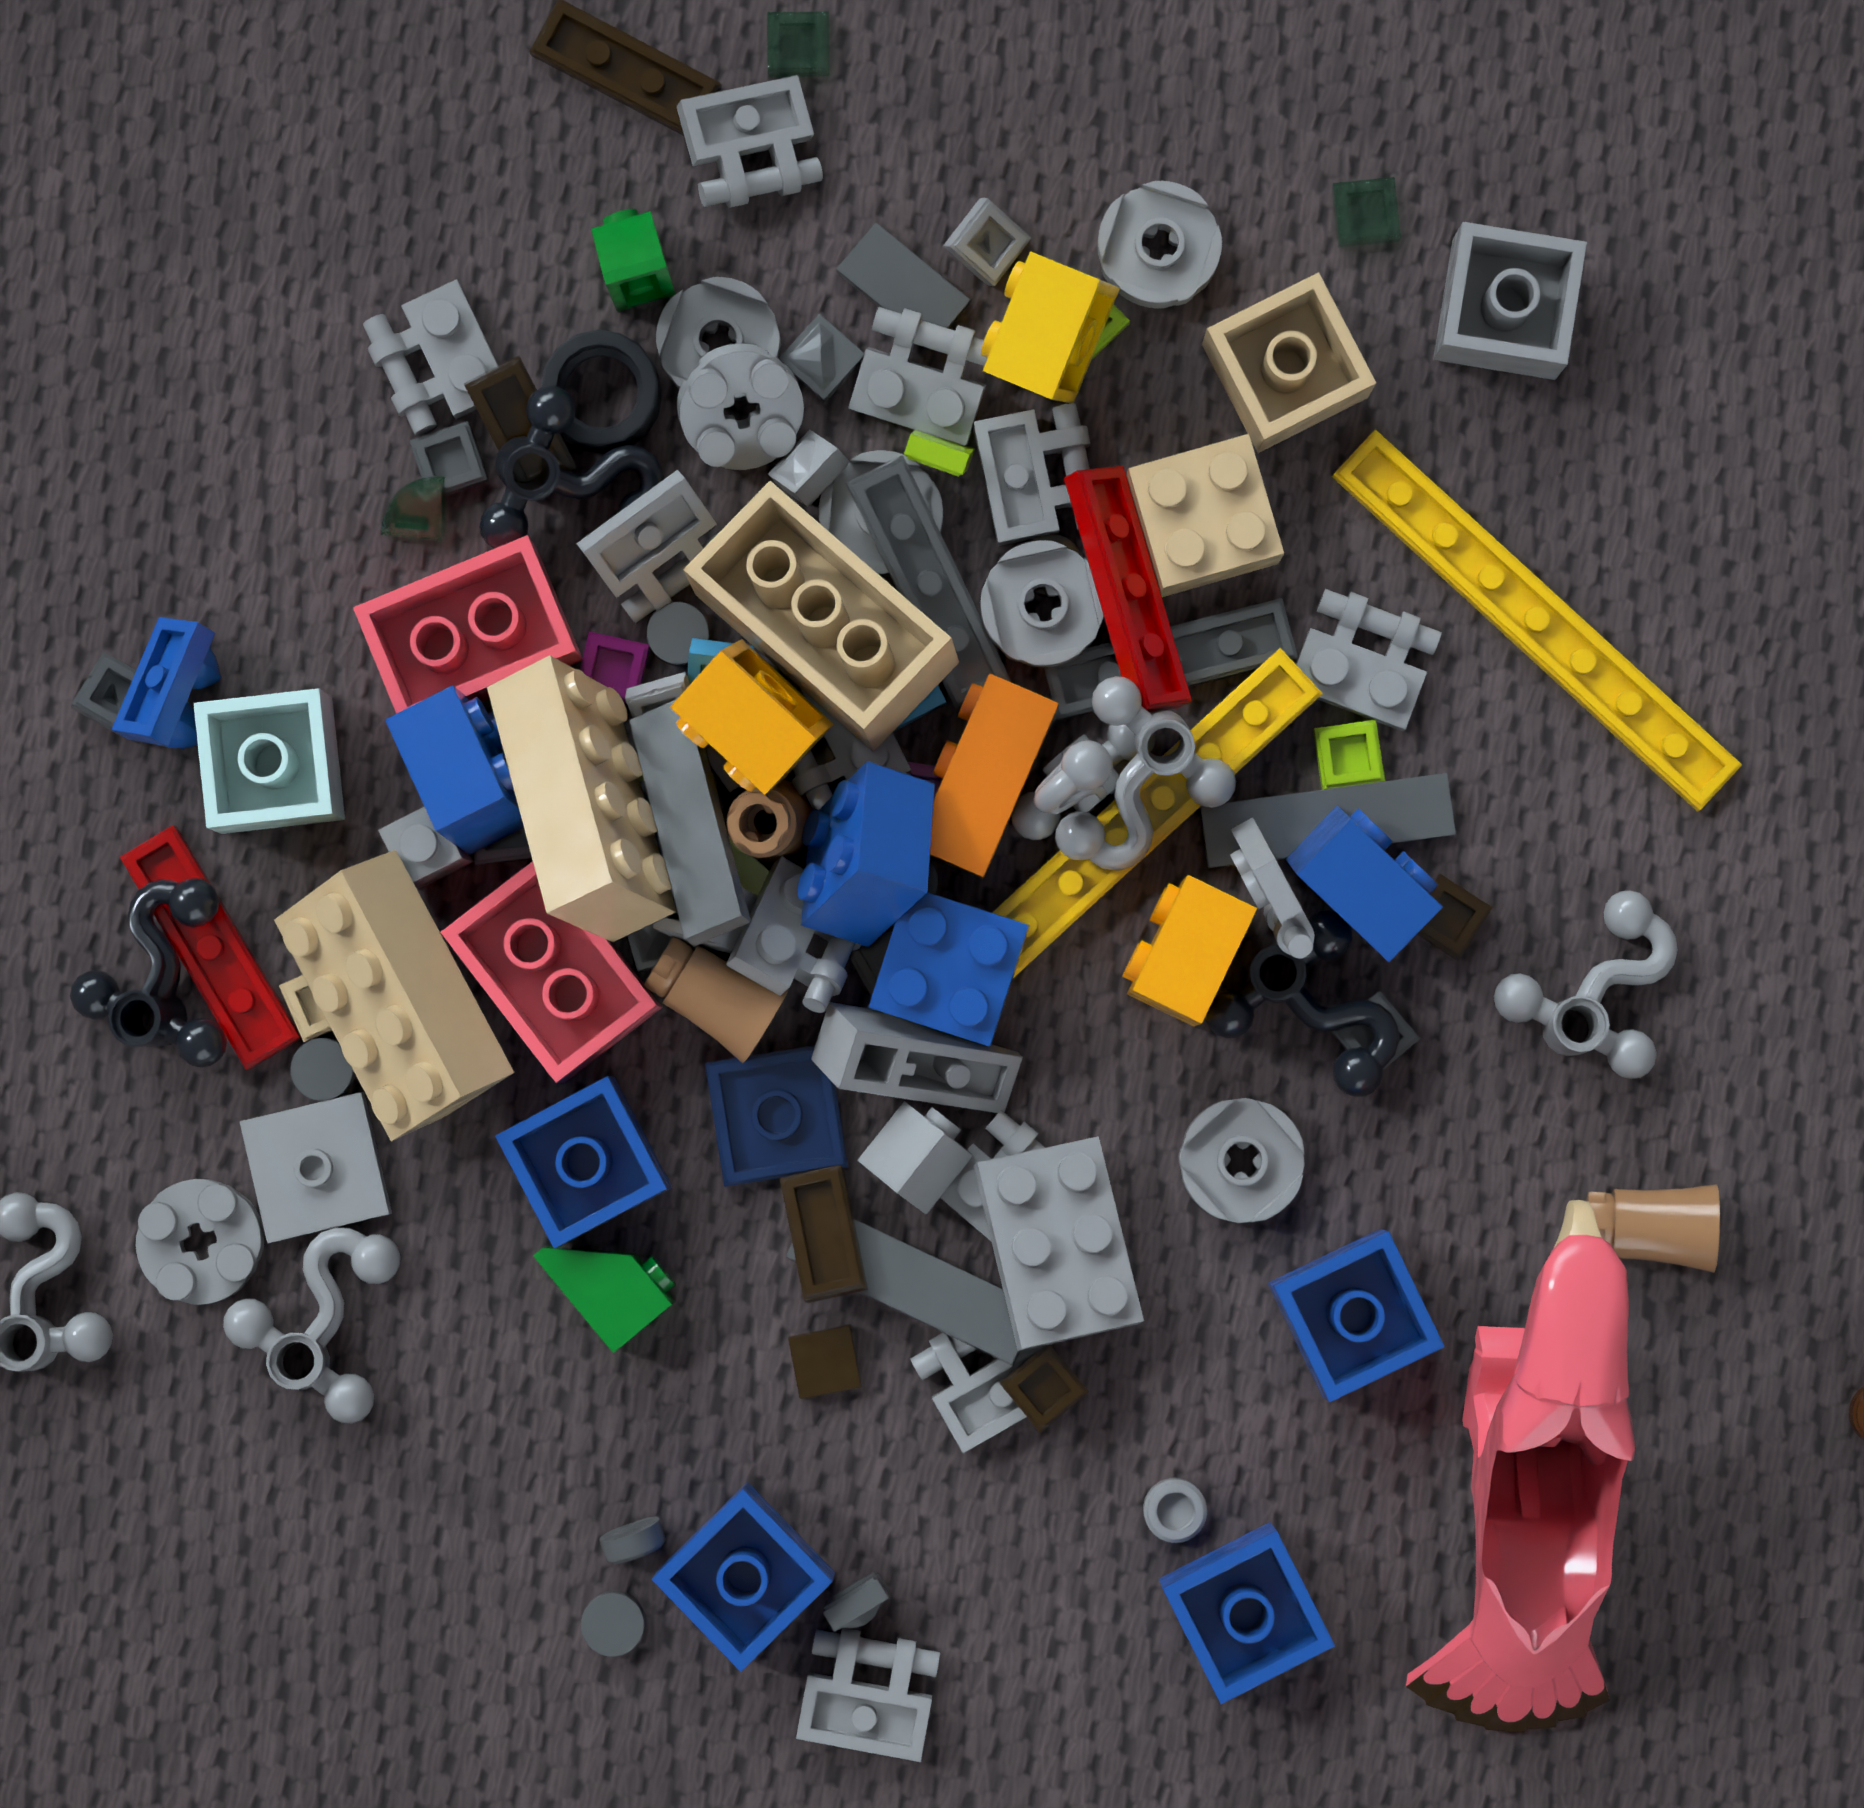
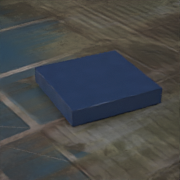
M815 1045L752 1055L744 1063L740 1062L737 1058L705 1063L724 1187L782 1178L840 1164L843 1168L848 1167L836 1085L811 1060Z

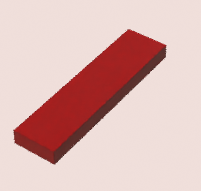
M1124 466L1077 470L1064 477V481L1121 677H1125L1136 684L1142 697L1141 706L1148 712L1183 707L1191 703L1192 699Z
M174 825L120 857L138 889H141L149 882L162 879L180 883L186 879L198 878L205 880L211 885L177 826ZM220 898L218 912L212 921L195 928L184 926L172 916L169 905L161 904L155 909V918L177 951L184 967L218 1024L224 1030L225 1036L246 1070L254 1068L302 1039Z

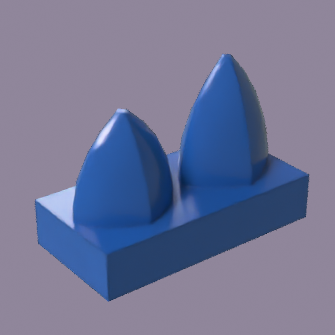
M159 617L111 730L128 740L161 745L167 748L184 749L198 745L195 713L187 700L192 689L209 687L221 679L216 656L210 647L215 632L198 622Z

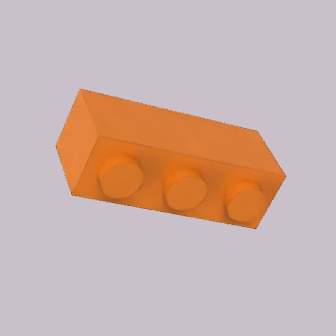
M990 673L983 687L975 683L971 684L958 714L959 718L968 721L959 744L947 740L933 772V775L943 780L933 801L930 857L984 879L1057 712L1059 703Z

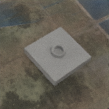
M364 1092L239 1121L267 1243L392 1214Z

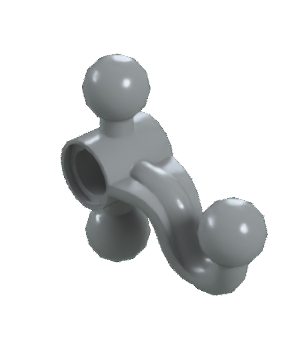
M1110 677L1098 684L1093 692L1092 706L1094 713L1102 722L1113 726L1126 725L1134 732L1133 739L1137 754L1121 772L1116 781L1114 794L1118 811L1128 830V838L1123 844L1118 846L1108 844L1105 841V831L1099 819L1088 812L1079 811L1068 814L1063 818L1056 828L1055 835L1057 847L1063 855L1072 860L1082 861L1088 859L1099 867L1110 870H1122L1134 866L1145 857L1151 847L1153 828L1139 793L1142 785L1153 773L1169 776L1180 772L1187 778L1186 787L1189 796L1202 807L1213 808L1223 805L1231 798L1236 786L1234 772L1227 763L1220 759L1209 758L1203 760L1194 752L1195 743L1193 735L1180 715L1171 710L1163 709L1148 712L1141 706L1142 697L1139 688L1134 682L1125 677ZM1172 728L1181 735L1177 750L1163 757L1150 753L1147 749L1150 736L1158 729Z
M1109 725L1107 741L1102 745L1091 741L1084 734L1065 748L1042 769L1047 777L1037 787L1036 791L1027 792L1019 797L1011 815L1012 824L1016 831L1024 838L1030 840L1045 839L1052 835L1059 825L1061 812L1073 806L1077 812L1090 813L1094 806L1108 794L1114 793L1116 781L1120 775L1113 767L1123 759L1131 761L1137 754L1133 739L1134 732L1126 725ZM1156 731L1148 740L1147 749L1149 752L1154 748Z
M1626 890L1614 894L1606 903L1604 909L1605 924L1609 931L1617 937L1628 940L1644 936L1649 939L1653 949L1649 958L1640 961L1616 959L1598 964L1583 979L1576 996L1563 1000L1558 1004L1543 997L1540 985L1532 977L1521 973L1510 974L1503 978L1496 986L1494 1002L1500 1015L1508 1021L1522 1023L1534 1019L1542 1023L1543 1038L1547 1045L1557 1054L1575 1056L1594 1049L1607 1056L1610 1067L1619 1076L1636 1079L1648 1074L1653 1068L1657 1056L1655 1045L1651 1038L1641 1031L1631 1029L1616 1033L1610 1030L1608 1014L1600 1002L1608 987L1613 984L1646 985L1653 984L1664 978L1674 966L1678 949L1675 934L1668 923L1653 914L1652 906L1648 899L1641 893ZM1567 1010L1578 1011L1588 1022V1035L1582 1043L1571 1041L1562 1030L1561 1022Z
M20 1192L8 1194L0 1200V1236L9 1241L21 1242L30 1239L40 1228L45 1227L53 1230L55 1233L56 1244L52 1250L31 1260L22 1267L11 1283V1315L0 1320V1366L12 1371H36L45 1368L53 1362L58 1352H68L71 1357L82 1362L98 1360L107 1353L113 1338L111 1326L104 1317L97 1313L84 1312L70 1319L66 1326L55 1327L48 1319L36 1315L35 1293L37 1287L72 1265L80 1252L82 1236L79 1224L65 1208L53 1203H38L34 1197ZM25 1325L35 1332L37 1338L36 1350L27 1360L21 1359L13 1347L15 1334Z
M335 1227L321 1232L314 1238L303 1257V1273L307 1285L319 1304V1313L305 1333H288L284 1335L273 1326V1317L269 1308L256 1299H243L235 1302L224 1316L223 1328L226 1337L232 1344L247 1349L259 1347L267 1353L266 1366L269 1375L278 1385L286 1389H308L313 1387L324 1396L325 1408L334 1420L353 1424L363 1420L370 1413L374 1403V1393L371 1385L365 1378L357 1374H343L339 1376L329 1368L330 1356L326 1345L337 1332L344 1318V1300L338 1285L329 1272L328 1261L335 1253H346L351 1257L353 1272L360 1280L368 1284H381L389 1281L396 1274L400 1266V1253L397 1245L390 1238L383 1235L372 1234L366 1237L351 1228ZM303 1343L313 1352L314 1367L305 1378L297 1380L290 1377L285 1371L283 1357L287 1349L292 1345Z

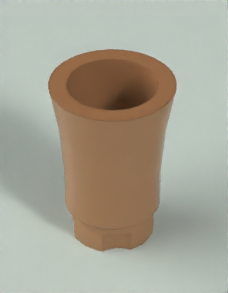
M782 780L766 795L757 788L752 792L745 789L729 808L727 831L730 839L739 850L759 861L775 863L781 856L792 860L800 856L808 848V846L802 843V833L805 822L813 810L807 798L800 796L792 782ZM763 810L766 813H774L776 816L777 827L771 834L762 832L758 827L757 819Z
M673 937L643 986L656 993L657 996L665 997L662 1004L690 1020L716 1039L740 1062L744 1063L768 1028L789 989L779 996L726 965L727 961L699 944L694 949L691 944Z
M1717 1184L1684 1189H1613L1612 1194L1604 1192L1587 1193L1586 1201H1589L1594 1211L1600 1234L1604 1240L1610 1243L1619 1259H1637L1677 1264L1712 1273L1715 1272L1720 1236V1199Z

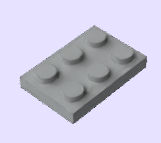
M1099 1136L977 1162L974 1165L1018 1351L1137 1325L1144 1321Z

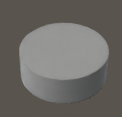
M1168 1478L1158 1482L1149 1490L1144 1500L1143 1514L1149 1529L1155 1536L1166 1542L1180 1543L1192 1539L1201 1531L1207 1517V1506L1202 1493L1194 1484L1181 1478Z

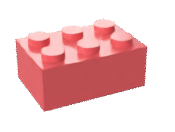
M528 535L353 607L396 714L452 685L468 699L472 700L478 697L481 702L490 699L487 690L488 686L549 655L569 666L583 659L538 549Z
M533 861L440 932L555 1083L564 1084L663 1008L651 991L643 986L644 982L613 942L546 913Z

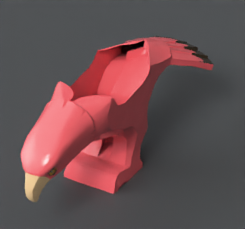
M1571 1200L1568 1202L1557 1242L1537 1276L1525 1328L1477 1327L1475 1335L1476 1348L1469 1367L1462 1419L1463 1426L1470 1433L1474 1450L1471 1481L1476 1535L1474 1617L1471 1623L1441 1650L1407 1674L1406 1687L1424 1699L1427 1706L1454 1714L1456 1721L1483 1726L1486 1730L1524 1733L1528 1729L1555 1728L1558 1721L1586 1717L1588 1711L1610 1701L1608 1690L1590 1641L1594 1618L1611 1584L1613 1541L1622 1479L1628 1461L1634 1460L1635 1454L1633 1422L1627 1402L1629 1397L1627 1362L1629 1297L1627 1269L1610 1243L1602 1238L1589 1201Z

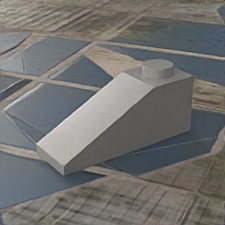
M829 1002L811 1060L839 1089L999 1113L1001 1110L1005 1112L1023 1057L1018 1052L996 1045L989 1047L878 1010Z

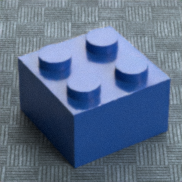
M452 685L385 719L437 833L470 855L524 828L505 754L502 750L503 746L494 712L487 713L478 697L470 700Z
M866 761L848 781L843 780L838 784L833 796L819 810L814 809L809 814L802 833V843L808 846L806 867L800 876L797 888L798 898L803 900L801 926L869 947L927 893L934 783Z
M1337 805L1290 856L1285 859L1295 873L1390 962L1443 908L1431 895L1438 884L1404 851L1394 860L1385 851L1393 841L1359 808L1349 817Z
M927 892L895 922L868 1008L990 1047L996 1034L1030 925Z
M607 1076L495 1136L554 1249L577 1239L672 1188L666 1173L615 1077Z
M1378 1229L1268 1282V1286L1321 1396L1328 1402H1332L1445 1347L1391 1234L1387 1230Z
M747 1482L657 1570L651 1580L727 1659L742 1672L833 1582L835 1571Z
M1271 1522L1158 1579L1220 1704L1335 1647L1290 1555Z

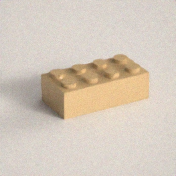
M771 481L683 569L695 595L873 752L959 663L953 640L946 632Z
M551 655L488 686V694L546 913L611 942L676 913L665 860L660 855L654 834L657 832L652 809L644 798L639 777L642 776L639 757L634 748L629 744L623 722L627 720V710L620 695L613 688L604 686L586 676L581 670L574 669Z
M396 850L340 870L274 919L283 936L286 948L293 955L312 991L314 1001L327 1019L342 1048L346 1061L354 1070L371 1103L375 1116L381 1121L391 1141L449 1115L514 1073Z

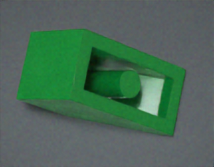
M637 209L621 210L603 218L602 226L591 228L604 281L617 312L676 295L651 211L639 214Z
M553 1246L543 1247L533 1255L612 1353L622 1348L676 1302L668 1292L676 1286V1283L653 1256L643 1262L637 1253L570 1247L554 1249Z

